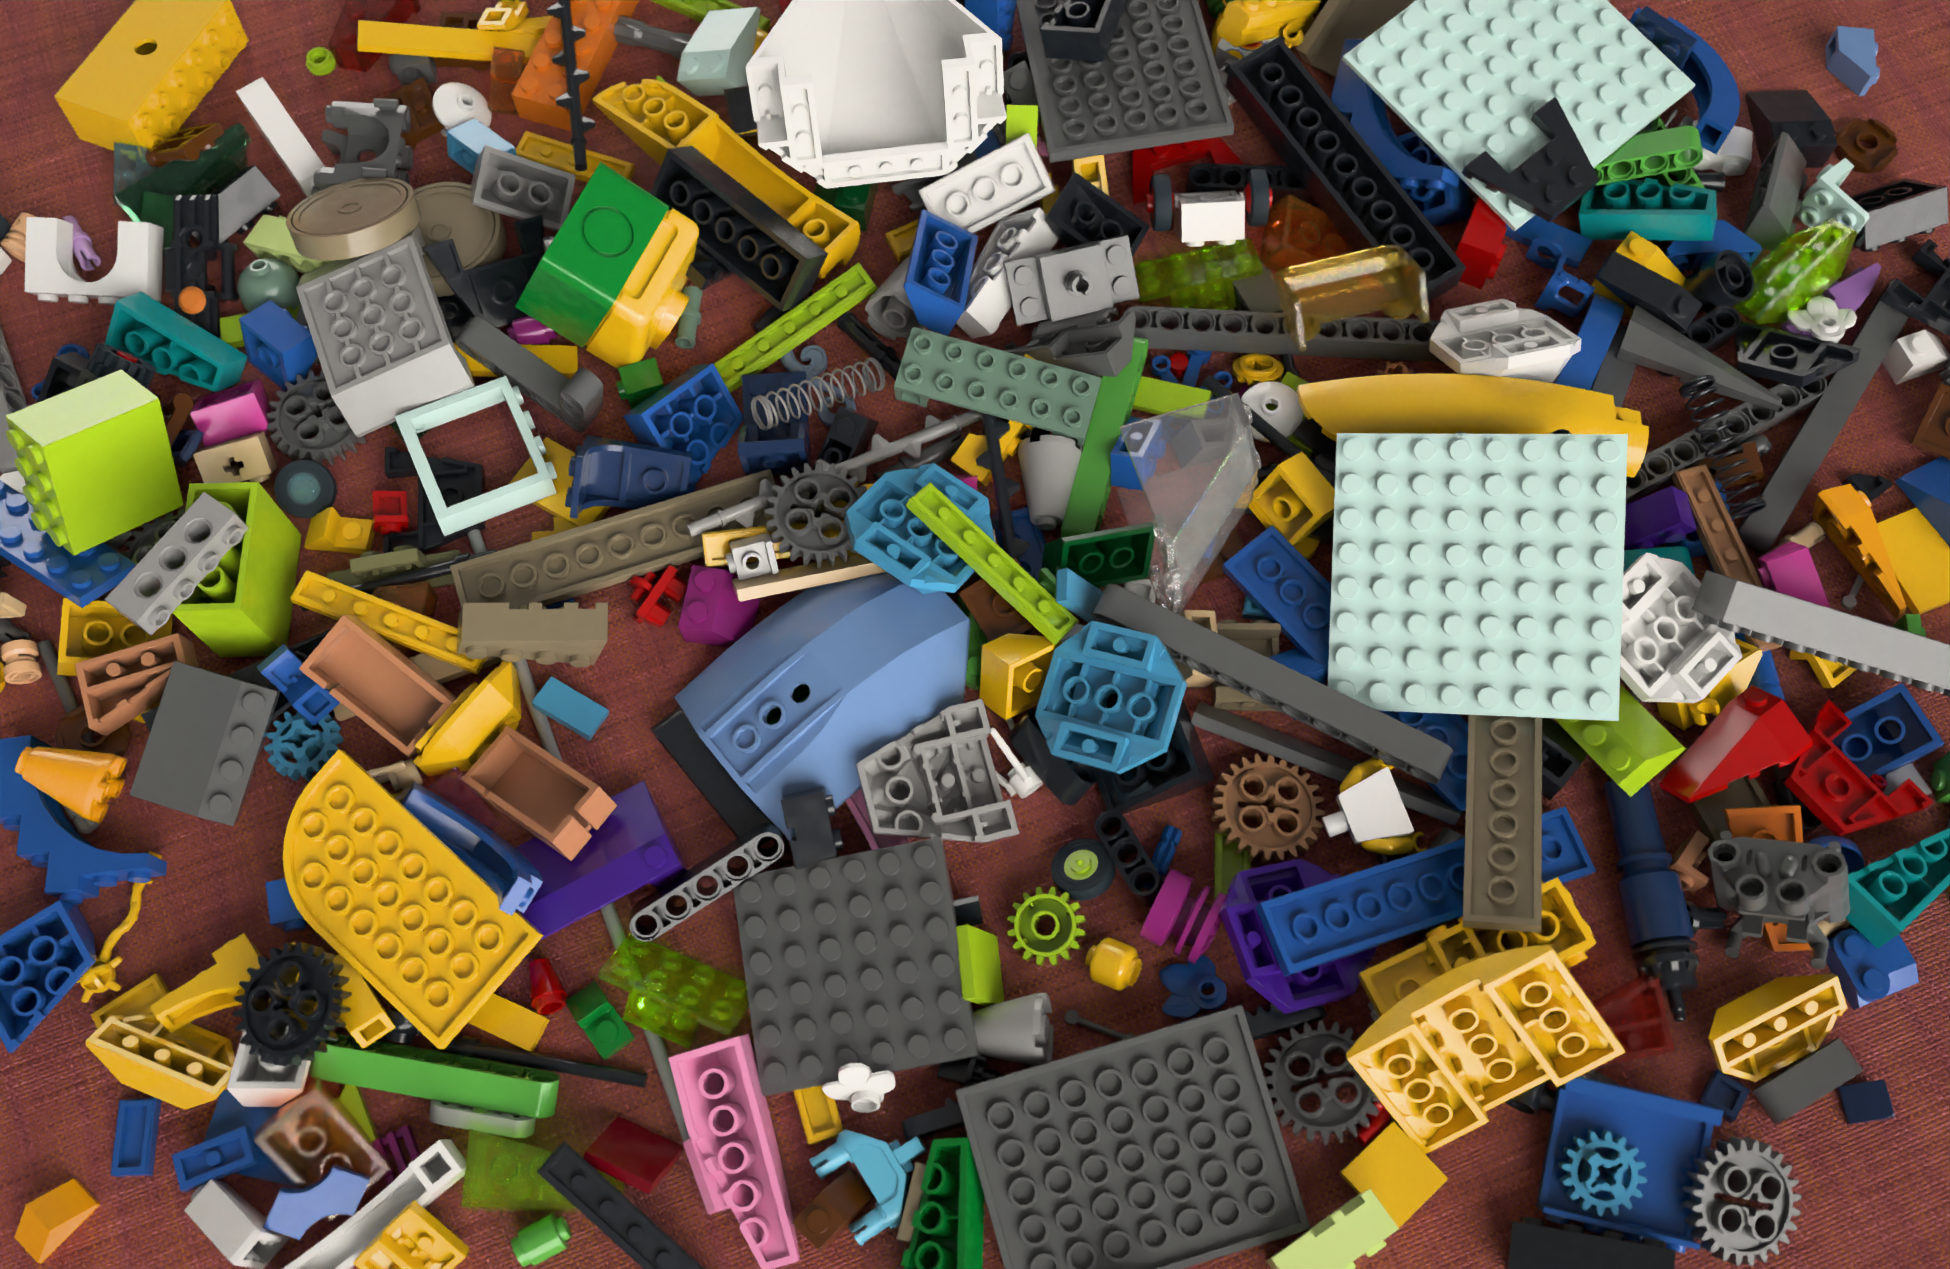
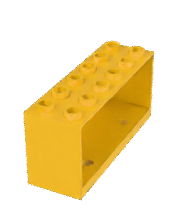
M135 0L54 97L79 139L147 162L145 159L146 152L180 129L181 125L197 108V105L213 88L214 84L225 70L229 68L241 50L245 48L249 40L231 0Z

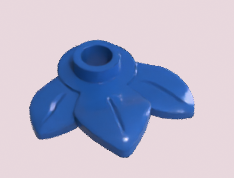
M1201 955L1195 964L1189 961L1187 965L1181 963L1170 964L1159 971L1162 983L1172 993L1162 1007V1012L1168 1016L1189 1019L1201 1010H1217L1227 999L1225 983L1216 976L1214 963L1204 955ZM1206 988L1215 989L1211 995L1202 994V991Z

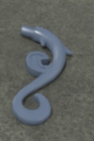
M810 345L801 352L800 360L802 362L811 361L807 366L802 365L796 360L793 349L780 358L788 372L806 371L808 381L814 376L821 375L828 367L827 355L824 349L816 345ZM815 379L812 384L819 390L820 380ZM822 382V390H823V392H826V393L829 394L828 389L826 388V386H825L824 383ZM833 385L836 397L842 400L840 388ZM845 395V407L856 411L854 400L848 399ZM825 397L826 402L830 404L831 398ZM823 402V408L821 412H818V417L822 424L831 428L836 414L830 412L829 407Z

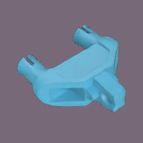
M843 1130L836 1137V1143L809 1159L811 1165L818 1168L815 1171L822 1180L846 1162H854L877 1200L875 1202L876 1207L853 1223L848 1224L851 1233L855 1234L867 1226L865 1230L854 1236L860 1246L888 1226L891 1229H896L900 1226L909 1191V1173L914 1170L911 1162L927 1151L918 1136L901 1146L898 1140L889 1144L856 1132Z

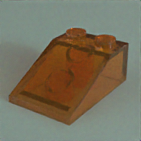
M1290 194L1269 209L1260 260L1263 264L1287 275L1347 285L1356 284L1360 257L1324 211Z
M318 1077L309 1083L302 1093L288 1101L256 1129L253 1140L298 1188H305L317 1183L335 1164L370 1176V1181L366 1187L367 1190L392 1168L391 1164L343 1103ZM339 1214L330 1215L327 1218L332 1221Z

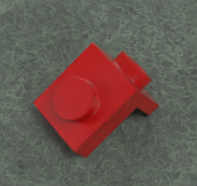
M372 491L373 532H381L382 535L407 532L409 518L407 516L406 491Z

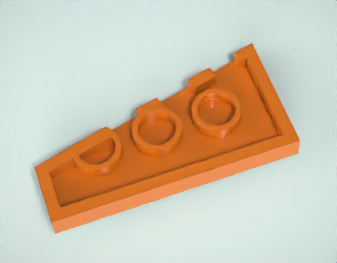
M1800 805L1722 809L1732 838L1748 837L1803 843ZM1776 922L1764 923L1763 932L1769 950L1773 952L1812 950L1808 942L1786 941L1788 925Z

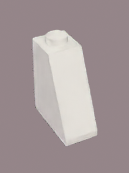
M211 1179L207 1184L199 1186L191 1196L192 1202L184 1210L221 1253L235 1266L264 1269L289 1239L286 1235L263 1228L266 1217L226 1182Z

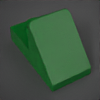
M596 980L565 1001L575 1022L584 1030L605 1061L636 1039Z

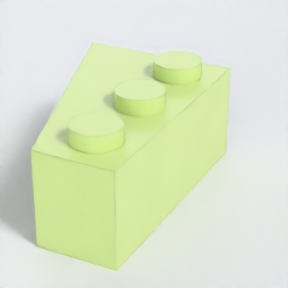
M263 214L243 242L258 259H279L292 266L296 272L298 271L303 274L332 262L314 260L299 254L287 228V218L283 216L275 217Z
M1368 1189L1353 1197L1266 1261L1271 1269H1355L1356 1265L1353 1261L1363 1254H1366L1369 1258L1387 1245L1384 1239L1399 1230V1228L1372 1190Z

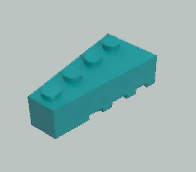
M143 292L116 300L105 340V345H110L115 349L119 348L126 353H131L135 357L143 359L144 362L150 363L156 368L157 373L163 375L169 373L178 376L181 381L214 392L240 382L248 357Z

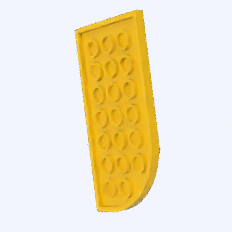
M339 749L312 778L298 798L287 824L283 846V868L286 884L296 908L305 921L430 1042L438 1049L444 1050L544 935L517 910H515L512 916L500 910L497 895L492 887L346 752Z

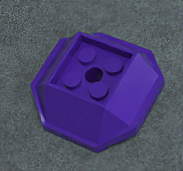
M1303 859L1239 871L1232 878L1220 910V915L1245 982L1284 1014L1349 998L1354 994L1360 982L1357 975L1365 971L1368 962L1377 948L1376 946L1285 977L1283 976L1255 907L1261 902L1343 877L1338 874L1332 875L1321 867Z

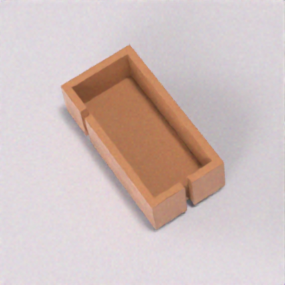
M343 615L299 668V670L323 689L332 688L329 692L330 695L407 756L418 754L415 748L417 742L457 699L455 695L354 615Z
M509 726L501 732L461 779L481 799L570 861L575 858L592 837L589 833L590 829L598 830L617 807L615 802L600 786Z

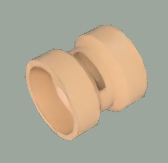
M20 639L7 642L1 646V657L6 662V666L3 669L6 682L22 685L35 682L41 678V667L36 662V658L39 655L37 643L31 640Z

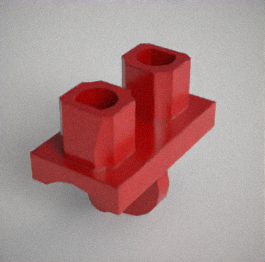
M669 565L655 586L651 583L656 575L651 571L646 573L643 578L636 575L630 578L629 584L634 588V591L629 598L634 602H638L643 595L647 596L633 618L634 621L641 625L645 620L649 624L661 629L672 613L657 602L661 595L664 594L678 604L687 591V585L675 576L678 571L676 568Z

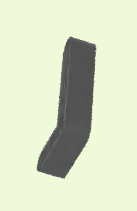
M474 316L455 339L456 345L463 352L491 370L498 377L507 376L511 386H518L521 393L580 433L586 430L603 408L604 386L601 380L592 372L580 367L573 377L568 379L479 316Z

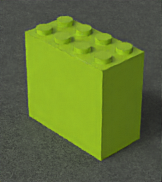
M122 369L5 416L9 430L6 431V436L11 446L16 450L18 457L14 459L15 466L24 477L26 483L23 486V492L34 510L31 513V519L38 530H45L58 547L63 546L72 555L75 556L184 506L160 400Z
M259 482L189 484L185 512L205 492L236 513L249 529L243 534L241 541L231 547L220 559L218 566L201 580L195 587L192 595L188 599L183 600L172 613L219 657L270 656L281 645L285 644L288 646L293 607L290 597L295 590L301 533Z

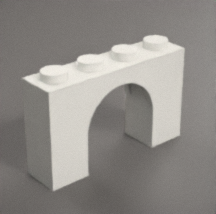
M26 217L24 292L38 295L37 300L44 302H58V297H68V302L88 304L89 298L98 299L99 304L115 305L116 300L143 292L154 300L161 302L164 228L149 222L118 221L117 258L112 270L98 281L86 282L77 273L73 264V223L58 218Z

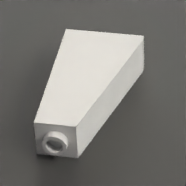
M261 77L239 89L236 93L259 132L306 197H309L314 186V172L316 170L320 171L321 167L325 166L267 82Z

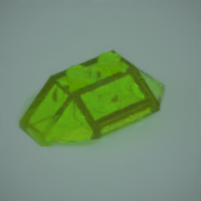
M1834 218L1823 221L1821 225L1808 227L1789 235L1752 269L1755 283L1753 294L1749 299L1736 304L1735 310L1757 324L1788 321V311L1805 310L1811 298L1820 296L1841 277L1857 236L1856 230Z

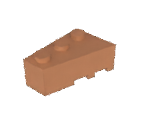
M176 633L75 663L89 728L104 736H108L161 701L174 661L199 667L194 644L181 634Z

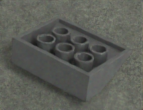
M174 661L129 795L196 817L231 826L237 824L281 691Z

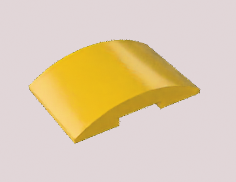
M1551 945L1516 948L1485 956L1433 979L1385 1012L1354 1043L1346 1053V1057L1408 1137L1424 1154H1427L1488 1123L1489 1119L1486 1111L1548 1079H1551L1555 1086L1559 1087L1625 1053V1050Z

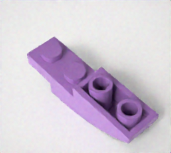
M1878 263L1866 269L1861 266L1851 272L1846 277V280L1842 282L1835 280L1828 284L1821 293L1823 297L1832 299L1838 309H1852L1856 312L1871 292L1878 278L1881 266ZM1789 320L1780 327V330L1812 337L1811 332L1796 329Z

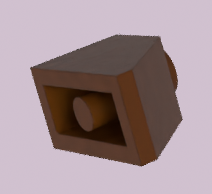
M848 1169L822 1190L794 1219L792 1224L820 1252L824 1253L848 1227V1224L873 1200L874 1195Z

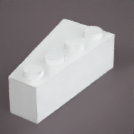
M1040 207L999 220L971 272L965 310L956 322L972 339L992 335L1012 306L1003 262L1050 252L1058 241V236L1044 220L1047 215Z

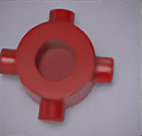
M1174 352V355L1170 357V370L1174 376L1181 378L1186 373L1189 361L1184 354Z

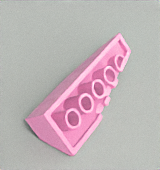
M749 1034L669 1057L687 1132L692 1141L696 1142L702 1153L709 1173L714 1175L723 1192L722 1197L728 1208L731 1207L738 1220L739 1228L760 1268L774 1269L800 1261L795 1226L792 1224L793 1216L777 1140L766 1096H762L758 1067Z

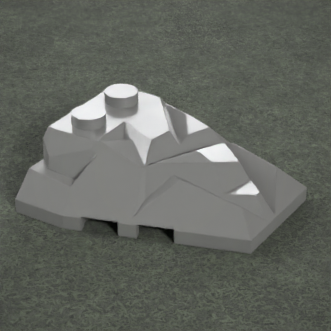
M983 699L947 707L936 717L924 724L918 725L910 733L897 741H892L855 765L873 834L916 838L941 837L943 840L987 843L1019 834L1011 801L1003 800L986 739L991 733V728Z

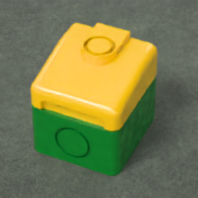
M600 162L539 262L515 307L583 348L586 345L588 352L616 369L640 362L649 347L656 350L665 340L690 299L681 290L688 280L686 276L688 267L694 261L699 236L698 226L693 220L674 208L669 210L670 206Z

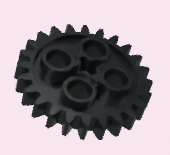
M298 942L297 945L284 943L283 949H270V958L258 957L259 969L248 967L247 971L252 978L250 982L240 981L239 985L246 991L244 995L235 996L234 1000L242 1003V1008L233 1012V1016L242 1017L243 1019L235 1027V1031L247 1032L240 1042L244 1045H251L250 1055L261 1056L260 1061L273 1063V1065L287 1066L288 1064L300 1066L302 1060L314 1061L315 1052H327L325 1040H338L333 1030L335 1026H346V1023L339 1017L341 1013L350 1012L351 1008L342 1005L344 999L352 996V992L342 991V986L349 981V977L338 975L344 966L343 964L333 962L334 954L323 952L324 948L301 942ZM299 973V978H298V981L296 982V977H297V974ZM317 1001V1008H316V1010L314 1011V1005H315V1002ZM287 1026H289V1028H288V1033H287V1035L285 1036L286 1028H287Z

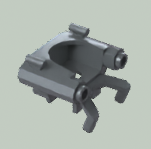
M374 98L373 103L333 101L331 105H326V122L333 124L334 128L348 129L349 136L347 137L329 129L322 132L321 140L334 154L341 152L339 164H335V167H321L320 171L316 170L314 172V186L312 187L311 195L337 184L364 178H396L410 185L407 170H412L413 148L411 145H405L404 138L400 136L401 132L409 133L411 128L410 108L407 105H399V100L382 98ZM370 151L376 154L374 160L360 162L361 153Z
M1722 831L1720 833L1721 840L1714 841L1707 850L1714 897L1717 906L1727 911H1736L1740 915L1729 929L1725 955L1729 958L1739 957L1742 939H1745L1747 936L1762 938L1764 923L1776 922L1788 925L1786 941L1808 942L1810 947L1813 948L1811 966L1815 969H1824L1829 940L1816 923L1821 920L1829 923L1844 921L1850 912L1848 868L1844 855L1841 854L1840 843L1832 841L1828 844V848L1817 844L1748 837L1732 838L1730 831Z

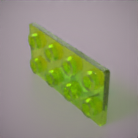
M1237 239L1236 243L1232 245L1205 246L1197 251L1184 254L1174 253L1167 258L1154 261L1144 260L1134 265L1140 297L1138 298L1139 301L1144 302L1170 296L1172 308L1234 309L1236 308L1233 281L1263 274V267L1252 239Z
M632 933L625 938L602 966L598 974L599 979L629 992L623 1020L686 1048H689L694 1041L699 1023L725 1035H730L749 1007L747 986L744 981L733 978L652 941H640Z

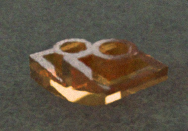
M494 47L490 69L492 82L488 100L489 111L519 115L511 94L524 71V50Z

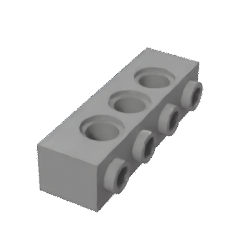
M203 492L105 600L120 614L152 636L158 628L166 624L172 612L181 602L192 595L195 587L201 580L218 566L220 559L230 548L241 541L243 534L249 528L236 513ZM159 589V591L152 596V594Z

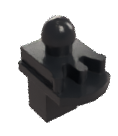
M980 1055L971 1057L970 1061L961 1059L940 1063L937 1078L962 1084L966 1087L1000 1077L1001 1074L994 1069H985L986 1057Z

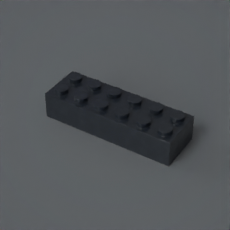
M693 146L668 149L650 194L670 206L669 210L674 208L693 220L699 229L697 244L779 310L793 309L806 300L828 253Z

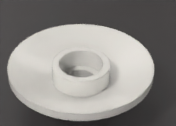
M451 82L443 84L434 93L432 99L433 111L440 123L448 130L474 118L489 127L492 119L490 106L481 93L463 83Z
M1274 381L1261 382L1249 388L1241 398V401L1286 438L1292 436L1295 429L1302 422L1303 411L1299 405L1297 393L1285 384ZM1274 404L1277 406V409L1273 411L1268 410L1266 405ZM1238 415L1239 422L1246 433L1259 441L1270 442Z

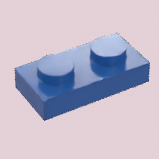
M242 1126L172 1155L179 1188L182 1192H189L201 1185L207 1184L211 1179L219 1180L259 1163L251 1127Z

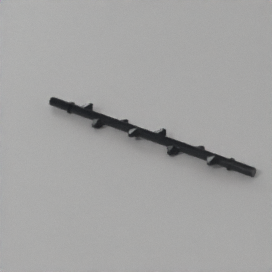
M558 0V3L547 8L548 15L560 19L563 50L552 57V61L554 64L565 66L567 93L556 98V105L569 109L572 134L570 143L573 146L575 169L577 171L587 170L585 148L587 139L584 137V133L593 129L596 125L595 120L582 116L579 85L590 78V73L577 69L575 42L585 37L586 31L573 25L570 0Z
M982 413L988 450L976 458V464L991 470L997 511L990 517L992 528L1001 531L1004 551L1012 559L1017 558L1019 561V557L1030 549V543L1015 538L1009 498L1018 492L1021 487L1019 482L1005 478L999 441L1010 430V424L996 420L995 416ZM1033 628L1024 633V635H1031Z

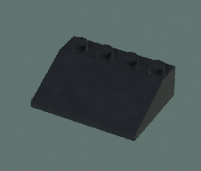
M1113 694L1108 698L1107 708H1112L1116 705L1118 694ZM1184 699L1181 703L1167 752L1122 774L1092 767L1097 775L1096 782L1107 810H1116L1121 814H1125L1185 794L1215 780L1196 729L1191 723L1192 719Z

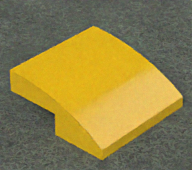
M413 1200L366 1246L353 1263L359 1269H453L466 1258L470 1248L418 1202Z

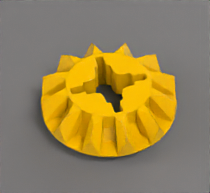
M1248 354L1239 357L1233 362L1232 375L1237 377L1238 382H1247L1248 386L1261 382L1281 381L1284 371L1283 365L1278 360L1265 354Z

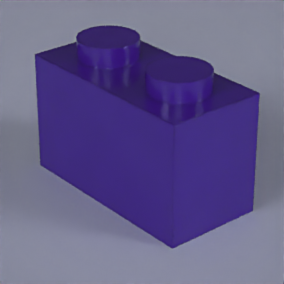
M1670 486L1627 504L1625 509L1624 549L1655 548L1666 542L1681 541L1686 537V534L1696 531L1697 527L1688 495Z

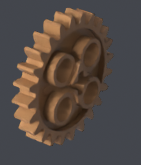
M1255 754L1251 764L1245 757L1241 758L1238 763L1239 767L1232 763L1227 770L1228 774L1222 773L1218 779L1221 785L1214 787L1212 793L1217 797L1213 798L1210 803V807L1218 809L1211 816V820L1222 822L1218 826L1216 833L1228 834L1224 845H1230L1235 842L1237 844L1236 855L1246 850L1248 851L1249 862L1256 855H1259L1262 865H1266L1270 857H1273L1274 862L1277 864L1282 863L1284 855L1289 861L1295 860L1297 852L1304 855L1309 849L1308 844L1313 845L1318 839L1315 833H1319L1323 828V825L1318 821L1325 815V811L1317 809L1324 799L1322 797H1313L1319 786H1308L1306 783L1310 774L1306 773L1299 776L1297 774L1299 770L1298 765L1295 764L1289 769L1286 767L1287 761L1281 759L1279 764L1274 763V757L1270 754L1265 762H1262L1259 754ZM1244 786L1253 787L1258 795L1248 794ZM1278 790L1287 791L1291 795L1292 800L1281 797ZM1242 819H1251L1255 822L1257 828L1247 827ZM1282 822L1288 825L1291 833L1280 830L1277 823Z

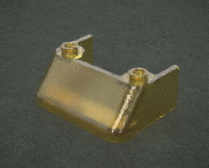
M1384 245L1282 269L1275 274L1276 287L1288 334L1300 352L1307 350L1305 341L1315 338V335L1321 331L1320 324L1379 310L1391 316L1392 319H1404L1409 317L1410 313H1415L1423 323L1430 322L1425 271L1398 245Z

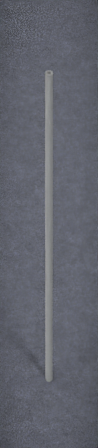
M474 529L468 532L467 536L474 554L487 551L480 530ZM522 659L513 662L543 749L563 762L547 716L532 707V701L538 694L527 660ZM614 902L601 908V912L682 1140L685 1142L691 1137L687 1132L669 1056Z

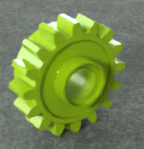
M1036 887V895L1033 897L1026 892L1023 893L1025 902L1022 905L1014 902L1012 906L1017 910L1016 916H1008L1007 919L1014 924V929L1007 932L1008 936L1017 937L1018 939L1013 948L1016 951L1025 948L1023 958L1027 961L1036 955V963L1039 966H1043L1045 958H1049L1051 964L1057 966L1058 956L1060 955L1069 961L1071 957L1068 950L1071 947L1076 950L1081 948L1075 941L1076 938L1086 936V932L1078 928V924L1085 922L1086 918L1085 916H1076L1075 914L1081 907L1079 903L1067 904L1070 894L1065 892L1061 897H1058L1055 887H1051L1048 894H1044L1041 887ZM1045 917L1054 918L1056 927L1053 933L1047 936L1040 935L1038 932L1040 920Z

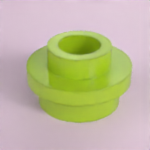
M315 47L306 56L308 70L317 76L331 73L337 64L334 54L324 47Z

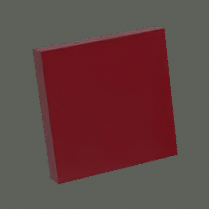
M618 1116L589 1146L583 1158L596 1170L650 1194L681 1157L684 1146Z

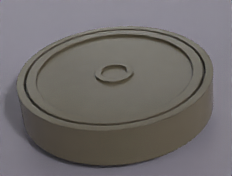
M388 177L364 178L337 184L307 197L290 211L286 219V225L296 250L302 256L323 261L343 260L367 255L400 241L417 227L421 219V212L413 189L407 182Z
M439 182L413 190L421 212L418 226L425 245L453 238L464 271L502 260L507 246V232L503 220L498 212L472 204L471 185L459 182ZM422 255L436 296L454 295L455 293L427 255Z

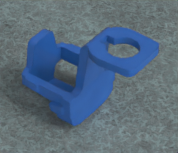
M1537 235L1530 245L1526 257L1539 266L1553 269L1535 307L1542 311H1548L1553 308L1567 316L1577 317L1587 305L1596 287L1593 285L1589 286L1582 279L1579 280L1563 271L1564 269L1562 268L1567 255L1563 252L1562 247L1542 235ZM1545 246L1549 248L1553 256L1556 257V260L1553 258L1545 259L1539 256L1537 247ZM1564 286H1569L1584 294V297L1577 306L1561 297L1558 291Z

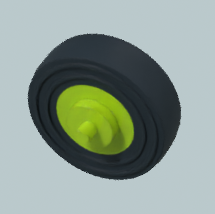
M1088 838L1077 839L1067 843L1056 853L1051 864V875L1057 889L1062 894L1067 892L1072 900L1086 901L1100 896L1110 887L1115 877V863L1101 842Z

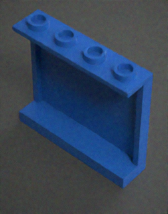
M1578 1076L1560 1085L1556 1091L1536 1207L1543 1213H1546L1545 1219L1559 1224H1569V1220L1572 1219L1585 1222V1229L1597 1233L1608 1231V1228L1622 1231L1625 1239L1641 1243L1642 1238H1651L1666 1242V1248L1676 1250V1252L1685 1253L1686 1247L1700 1250V1244L1691 1236L1696 1226L1685 1223L1684 1220L1692 1214V1210L1682 1207L1683 1202L1691 1199V1194L1686 1193L1682 1188L1693 1185V1180L1686 1173L1687 1171L1698 1172L1699 1168L1694 1162L1695 1157L1702 1160L1707 1159L1704 1148H1710L1713 1126H1721L1723 1110L1709 1105ZM1603 1129L1608 1130L1612 1134V1141L1616 1136L1621 1135L1627 1139L1624 1148L1633 1145L1639 1150L1633 1158L1645 1162L1646 1167L1638 1170V1174L1647 1178V1183H1637L1636 1189L1643 1196L1638 1198L1632 1195L1629 1198L1633 1206L1632 1209L1629 1210L1620 1204L1618 1205L1619 1215L1614 1216L1605 1207L1603 1215L1598 1216L1594 1213L1593 1204L1585 1211L1578 1206L1581 1197L1574 1200L1568 1197L1567 1192L1572 1188V1185H1563L1560 1182L1559 1178L1568 1175V1173L1559 1167L1558 1164L1559 1162H1568L1569 1156L1563 1151L1564 1147L1572 1150L1577 1147L1573 1140L1574 1136L1579 1137L1583 1141L1587 1140V1130L1594 1131L1598 1138H1600ZM1609 1147L1594 1148L1601 1155H1607L1610 1152L1614 1153L1616 1151ZM1582 1159L1580 1160L1578 1166V1175H1580L1583 1170ZM1599 1165L1597 1169L1600 1175L1598 1177L1605 1180L1608 1177L1605 1172L1607 1168ZM1627 1170L1623 1172V1186L1626 1182ZM1603 1190L1589 1194L1599 1198L1611 1196L1607 1191Z

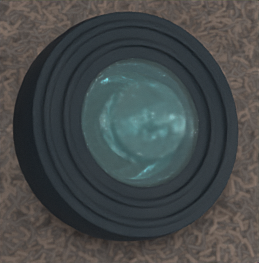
M297 460L289 463L279 472L275 480L274 492L279 505L287 513L299 518H312L333 505L337 486L332 473L324 465L312 460Z

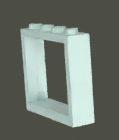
M507 376L394 416L444 536L556 494L552 481L558 478L551 461L544 462L542 455L547 454L541 437L540 435L533 437L531 430L535 429L532 417L528 410L522 412L520 405L524 404L523 397L518 386L511 387ZM506 401L538 473L447 507L417 433Z

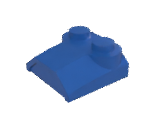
M1855 927L1843 930L1827 938L1829 940L1826 964L1832 974L1838 976L1842 992L1853 1010L1919 983L1916 962L1899 934L1878 949Z

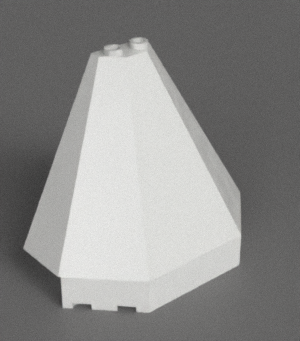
M792 0L745 67L753 117L757 123L758 145L766 151L769 148L781 156L782 161L799 172H807L816 178L818 184L826 189L949 175L958 167L957 162L967 152L971 154L987 138V132L997 122L1001 124L1007 118L1002 98L1004 94L1002 38L956 0Z

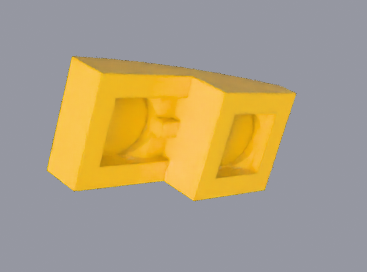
M526 1L498 2L495 8H486L477 23L478 30H511L517 27L529 12Z

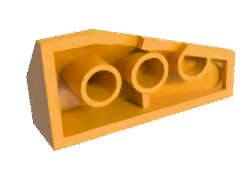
M1851 484L1822 490L1817 494L1812 518L1822 527L1825 534L1863 578L1896 620L1901 618L1907 606L1872 509L1870 508L1871 502L1864 492L1856 491Z

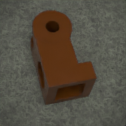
M1755 441L1741 444L1744 448L1740 454L1722 458L1714 463V467L1733 464L1745 458L1749 459L1744 464L1728 469L1718 479L1731 478L1748 471H1754L1753 474L1730 483L1724 489L1763 480L1764 470ZM1708 457L1703 459L1698 466L1706 464L1714 482L1717 483L1718 481L1715 480V476L1721 470L1710 468L1711 462L1716 458Z

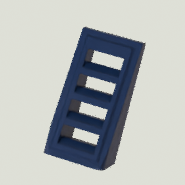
M180 430L171 446L175 466L183 468L187 465L203 439L204 433L199 430Z

